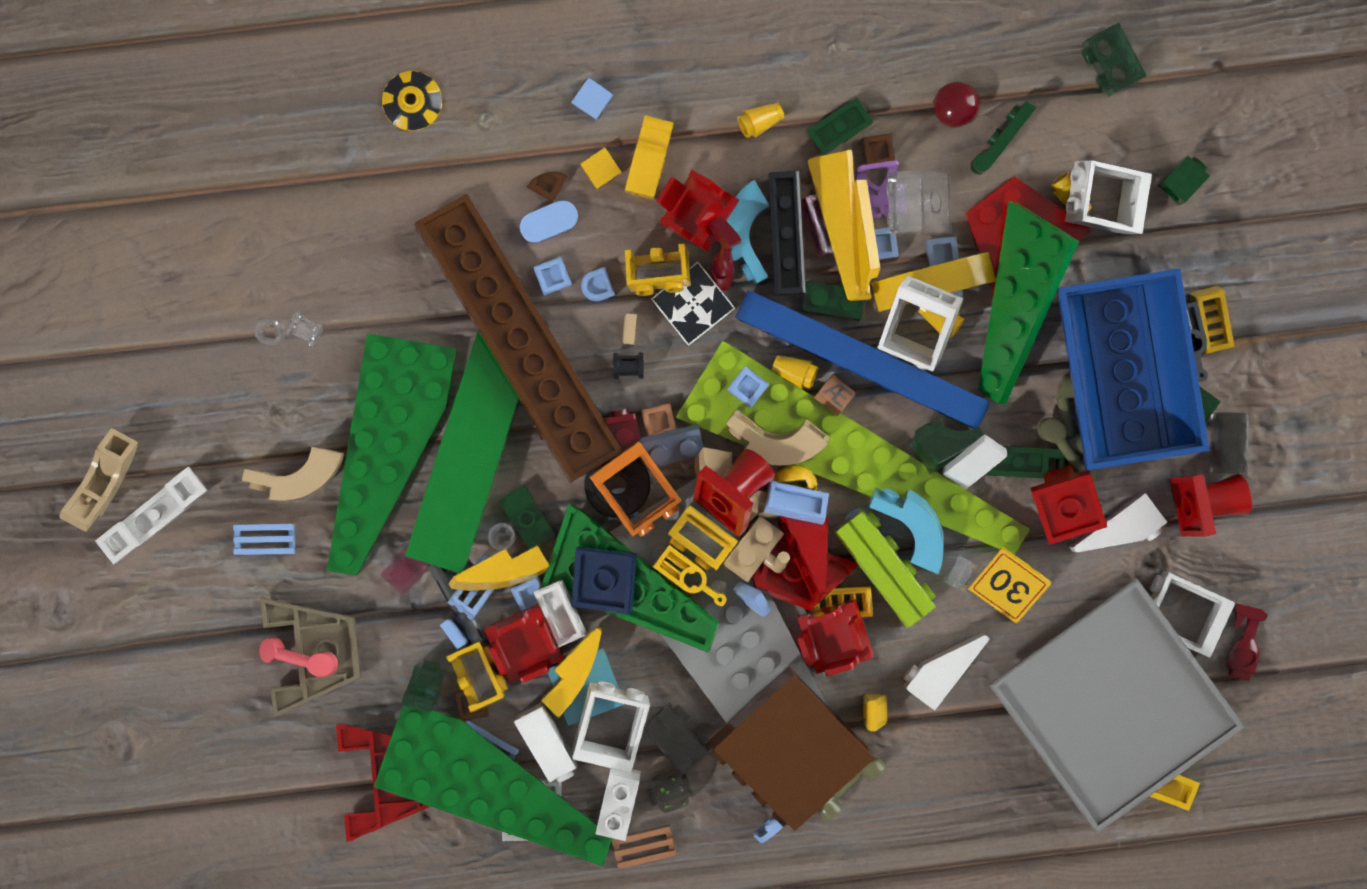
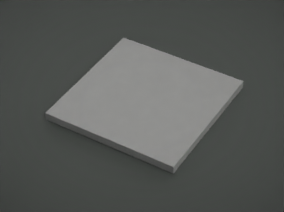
M1137 578L988 684L1096 834L1245 728Z

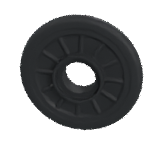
M637 458L603 482L627 516L641 509L650 492L649 474L645 466ZM607 461L586 474L584 490L589 503L597 512L607 517L619 518L589 477L609 462ZM620 476L625 480L626 488L622 493L615 494L610 491L608 485L612 477Z

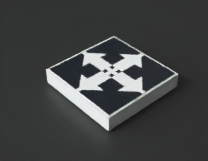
M699 262L690 267L691 286H683L684 290L676 293L666 292L664 288L651 298L688 346L735 310V307Z

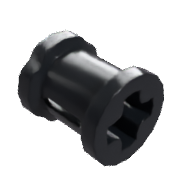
M639 352L638 355H619L618 353H613L614 379H619L620 376H638L639 379H644V353Z

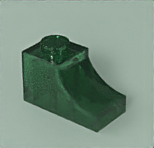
M941 421L932 426L930 423H927L915 431L916 435L911 446L929 474H932L950 463L984 434L979 427L968 431H956L943 426Z
M423 660V664L417 663L414 666L409 684L403 695L402 705L432 712L438 704L446 671L440 669L441 664Z

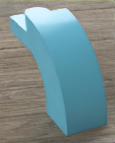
M754 180L736 196L739 202L727 219V222L742 240L740 244L733 247V262L736 263L742 259L744 264L740 267L748 281L754 279L757 285L766 280L768 276L751 247L749 231L753 221L761 213L768 210L770 206Z
M875 487L870 498L869 507L902 521L914 535L915 545L911 551L910 563L939 574L943 561L944 536L940 520L934 509L924 498L909 489L904 498L901 499L899 494L891 489L883 488L881 490Z

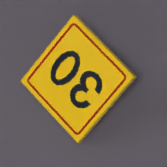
M1002 547L968 589L1017 624L1052 582Z

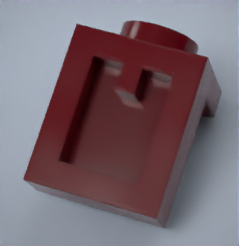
M629 409L611 411L612 417L605 418L606 424L621 449L625 451L637 441L640 442L636 413L629 414Z

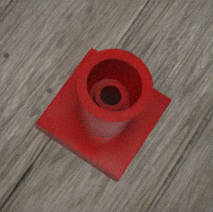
M743 449L723 477L719 476L707 465L698 473L693 500L740 537L748 527L754 504L749 498L774 479V472L761 455L753 450Z
M1239 473L1209 485L1205 483L1204 474L1179 475L1169 478L1181 537H1206L1216 534L1213 518L1229 515H1247L1251 512V491L1246 479Z

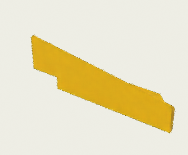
M852 150L811 158L807 161L846 297L849 301L870 300L872 295L869 283L871 279L878 277L880 262L867 180L854 181Z

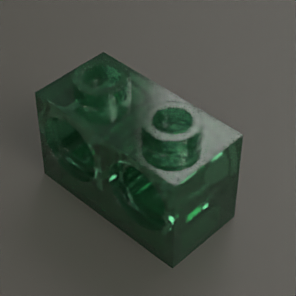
M1120 23L1097 33L1082 43L1084 48L1081 50L1082 56L1088 66L1093 65L1097 73L1095 77L1096 83L1103 93L1107 92L1109 97L1138 83L1147 76ZM1105 41L1110 45V55H1103L1099 52L1098 42ZM1113 68L1123 70L1125 74L1124 82H1118L1113 79Z

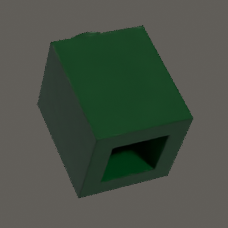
M1186 156L1177 163L1157 186L1178 205H1182L1188 201L1210 175L1205 172L1207 167L1198 158L1193 157L1191 159L1189 156Z

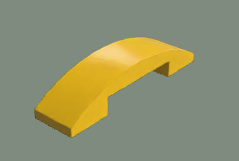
M989 252L886 278L871 284L878 311L881 312L892 308L898 288L907 275L949 293L992 283L996 279Z

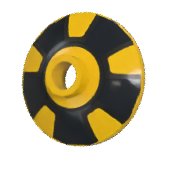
M405 71L397 74L387 83L382 95V106L385 115L396 127L407 131H418L430 126L439 116L442 108V94L437 83L427 74L419 71ZM414 94L416 102L411 105L407 104L405 101L407 95Z

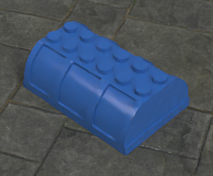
M1181 269L1058 288L1057 298L1060 306L1086 470L1210 451Z

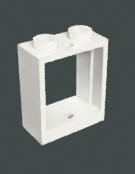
M1093 160L1074 162V168L1070 176L1071 187L1069 199L1066 203L1067 213L1065 222L1120 234H1142L1152 174ZM1094 174L1123 180L1117 222L1087 216Z
M907 275L898 288L878 349L885 351L886 354L895 358L909 361L921 370L933 372L942 358L964 298ZM906 301L946 317L935 350L895 334Z
M1163 571L1161 576L1157 575L1150 588V591L1153 592L1151 598L1158 608L1170 582L1214 602L1196 643L1179 636L1187 648L1210 658L1235 602L1174 574Z
M599 681L598 684L590 682L572 746V759L631 773L650 707L648 696L643 691L634 688H628L625 691L615 688V685L609 682ZM596 697L637 707L625 750L584 740Z
M610 769L595 834L626 841L640 782V770L632 769L630 773Z

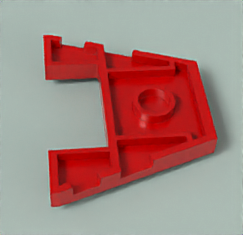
M1015 176L965 213L979 254L989 252L995 279L997 277L1009 201L1018 202L1078 241L1091 232L1087 226L1065 222L1066 211ZM996 281L989 283L992 296L994 295Z
M345 723L336 724L338 752L370 750L375 810L344 814L346 842L353 841L367 833L374 832L390 823L430 807L374 787L392 737L391 734Z

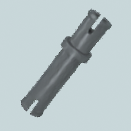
M430 565L427 569L432 574L448 602L456 589H451L449 585L454 576L450 570ZM463 592L458 598L462 602L466 598ZM449 604L455 615V618H453L455 623L461 625L471 645L487 638L476 615L470 620L467 618L468 615L464 612H459L457 607Z

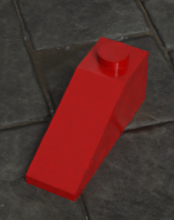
M827 515L823 525L781 516L778 525L784 533L783 536L813 602H819L826 592Z

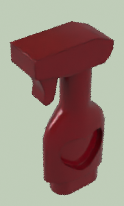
M719 217L709 224V228L714 234V241L721 243L720 251L714 255L711 273L712 280L720 290L726 291L731 287L734 276L733 247L740 244L742 240L732 226L723 217Z
M1235 603L1232 609L1235 613L1234 626L1240 627L1244 617H1247V622L1242 638L1235 641L1231 647L1226 667H1229V676L1250 681L1251 674L1256 672L1260 655L1259 646L1255 641L1259 621L1266 620L1268 614L1261 609Z

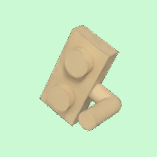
M759 516L723 565L746 582H749L762 563L774 572L781 573L790 560L789 554L787 552H780L776 558L770 553L781 540L784 533Z

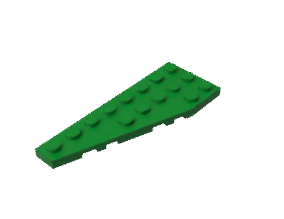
M367 333L327 571L355 576L359 574L378 535L387 522L394 505L402 494L426 445L447 409L457 353L456 348Z
M408 700L404 701L374 787L603 866L612 838L595 834L597 824L569 804L562 796L551 790L544 782L498 749L491 741L480 735L462 719Z

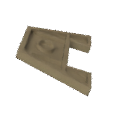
M263 597L260 598L264 628L293 625L297 653L312 656L321 652H331L338 660V668L332 675L317 677L312 675L306 667L298 665L300 684L271 687L274 718L362 677L355 617Z

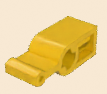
M647 115L644 116L625 193L655 200L674 122Z
M671 544L667 546L653 565L656 570L689 593H697L703 590L714 599L715 604L718 606H723L727 601L724 593L716 592L706 584L707 577L702 567ZM665 558L669 559L675 565L680 567L682 571H680L678 568H676L674 565L668 562ZM695 571L699 572L702 577L700 584L693 583L691 586H688L684 581L685 574L687 572L690 574L695 573Z

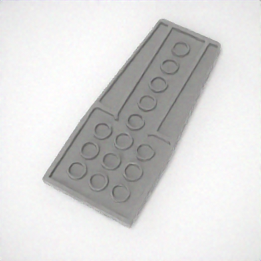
M697 478L675 491L682 500L677 504L680 509L667 519H664L663 516L652 522L655 527L644 536L640 537L637 533L632 537L624 524L610 531L612 535L653 567L667 546L671 544L669 541L672 537L668 532L690 504L732 537L736 538L738 543L735 547L741 541L740 537L693 500ZM666 496L631 518L630 521L632 524L636 523L670 497ZM688 520L679 531L681 535L713 559H716L724 548ZM735 547L731 550V552L728 554L725 560L729 557V555L732 553ZM686 549L683 553L692 561L697 556L689 549ZM665 558L668 562H670L672 565H674L676 568L682 571L680 567L675 565L669 559ZM725 560L717 570L713 567H710L708 571L702 568L707 577L706 584L716 592L725 594L727 601L723 606L716 605L714 599L703 590L697 593H689L668 579L720 622L711 650L708 653L662 634L661 636L726 723L731 721L789 666L825 702L772 597L762 593L771 609L764 618L747 606L734 592L733 588L739 581L754 587L753 577L749 582H746L723 565ZM697 571L693 574L687 572L684 577V581L688 586H691L693 583L699 585L702 580L700 573Z

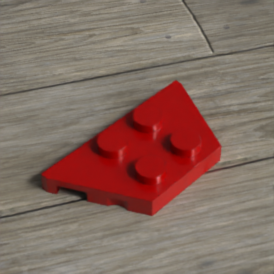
M748 524L746 533L749 531L753 524ZM783 536L770 554L777 558L780 552H787L790 560L781 573H776L762 563L752 577L754 588L762 593L812 611L856 569L857 563L827 552L826 592L819 602L814 603Z

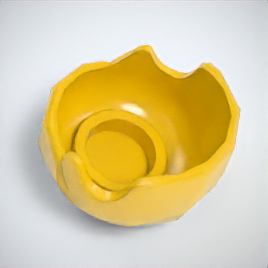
M792 464L779 468L772 480L817 491L815 475L811 470L801 465Z

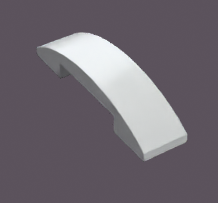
M190 467L184 469L164 485L165 487L122 522H118L95 540L113 565L152 538L207 492V489Z

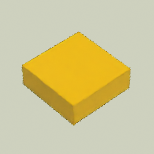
M603 148L580 164L597 190L622 174L606 148Z

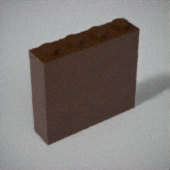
M790 666L710 739L713 747L711 753L715 759L723 766L727 763L734 770L732 772L734 778L742 786L748 784L754 790L752 792L754 798L763 807L768 804L774 810L772 813L774 818L783 827L788 824L794 831L875 759L870 748Z

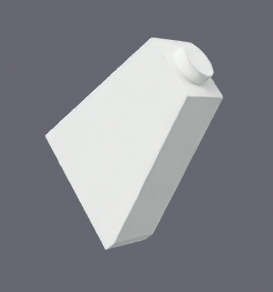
M541 702L519 713L514 723L548 781L551 782L557 779L558 783L572 777L574 775L572 770L576 769L578 764L576 760L572 759V752L549 708Z

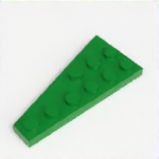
M1009 201L978 387L979 391L997 404L1007 403L1079 244L1077 239L1014 201Z
M570 502L541 587L563 579L572 599L577 546L625 552L633 551L576 504ZM638 555L633 612L629 615L604 611L707 653L711 650L720 624L717 619Z

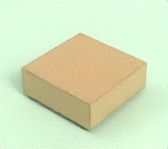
M626 313L624 317L622 337L624 345L635 346L637 314Z

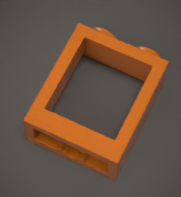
M639 441L589 476L632 537L637 533L640 537L644 536L655 527L652 522L661 516L667 519L680 509L677 504L682 500ZM640 456L670 498L632 524L603 482Z

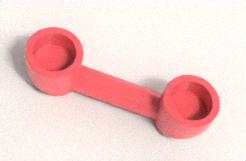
M276 637L264 639L259 647V654L264 662L269 663L280 660L306 667L312 675L317 677L332 675L338 668V660L333 653L321 652L308 656L285 649L284 643Z

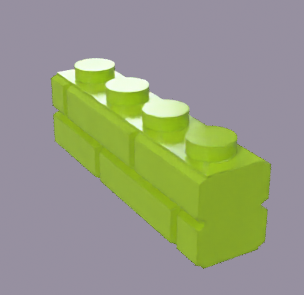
M860 509L832 531L906 628H909L936 607L932 601L936 596L926 583L920 586L914 578L918 572L908 559L903 562L895 553L900 548L890 535L885 538L877 529L881 526V523L872 511L866 514L864 510Z

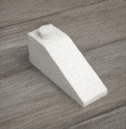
M1139 493L1105 518L1108 527L1084 534L1068 547L1071 551L1077 553L1143 541L1146 538L1148 541H1151L1163 532L1161 527L1167 521L1147 494Z
M983 633L977 634L922 661L918 667L912 665L903 678L906 680L903 686L935 711L990 638Z

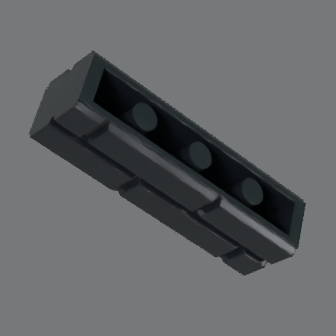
M799 171L769 172L767 179L769 215L771 219L770 233L774 295L804 294L806 289Z

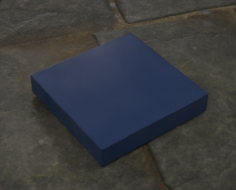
M577 546L575 552L572 607L630 615L633 612L637 553Z

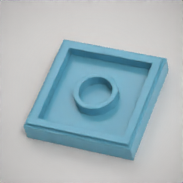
M604 647L598 649L592 669L583 687L573 702L563 712L568 726L579 722L590 682L598 684L599 681H605L619 689ZM556 666L550 667L548 672L553 686L561 679L554 671ZM596 697L591 717L624 704Z

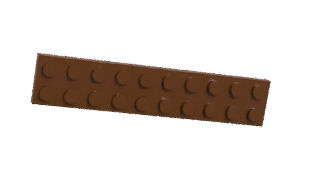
M466 194L415 222V228L568 481L572 483L622 453L623 450L469 196Z

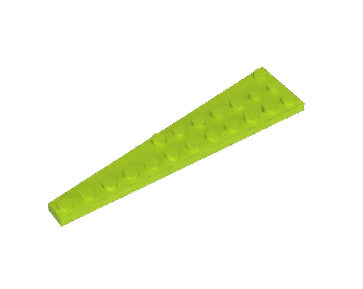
M724 341L718 347L676 416L677 419L692 425L698 424L702 429L746 446L748 441L746 439L741 441L733 436L729 431L730 427L726 424L736 409L763 430L774 434L794 431L808 419L827 434L830 439L828 444L818 454L793 465L804 466L811 470L813 474L870 497L875 487L881 490L883 488L891 489L898 493L901 499L904 498L909 489L920 495L931 505L942 526L998 549L1004 547L1014 555L1030 531L1026 526L841 413L838 416L834 415L817 401L814 396ZM745 366L769 383L752 408L727 391Z

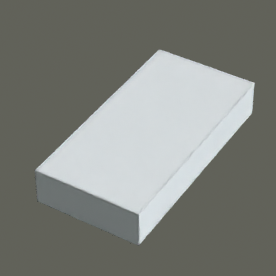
M984 434L943 468V475L966 490L1007 457V449Z
M563 579L533 592L558 647L587 635L576 608L572 607V599Z

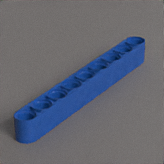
M747 290L735 316L736 319L975 430L979 429L990 405L989 401L752 291Z

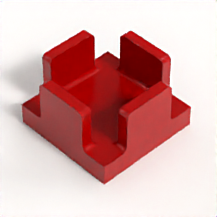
M691 170L684 184L671 177L657 198L656 202L666 210L665 215L660 218L659 224L699 248L708 251L714 242V234L709 228L710 222L719 217H723L727 221L739 200L721 189L712 180Z
M1068 465L1044 473L1045 482L1030 487L1049 545L1108 527L1090 470L1074 473L1072 465Z
M856 599L804 613L797 617L801 628V634L797 637L806 666L813 664L816 674L825 672L826 676L849 671L854 669L859 662L873 659L875 656Z
M539 604L484 627V632L490 642L489 652L500 675L505 674L509 683L520 679L521 683H525L549 672L550 665L564 659V654L561 648L558 647Z

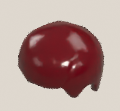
M952 82L944 85L938 90L933 100L935 115L942 124L951 128H959L972 123L981 109L980 96L972 86L962 82Z

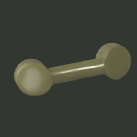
M1066 374L1061 378L1056 395L1060 420L1066 427V438L1079 457H1084L1080 433L1075 434L1069 398H1074L1071 374Z
M1052 417L1041 420L1038 425L1040 438L1056 443L1070 465H1072L1074 473L1085 471L1084 462L1066 438L1067 430L1064 423ZM1094 469L1090 470V473L1095 484L1097 481L1098 474L1097 471Z
M881 758L872 760L820 808L819 816L825 823L832 820L841 811L843 806L837 799L862 775L870 782L882 773L887 765Z

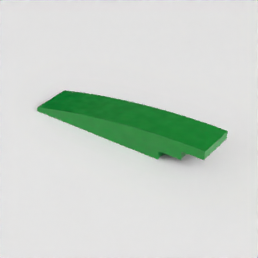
M477 332L405 554V557L457 573H461L466 569L520 401L479 332Z

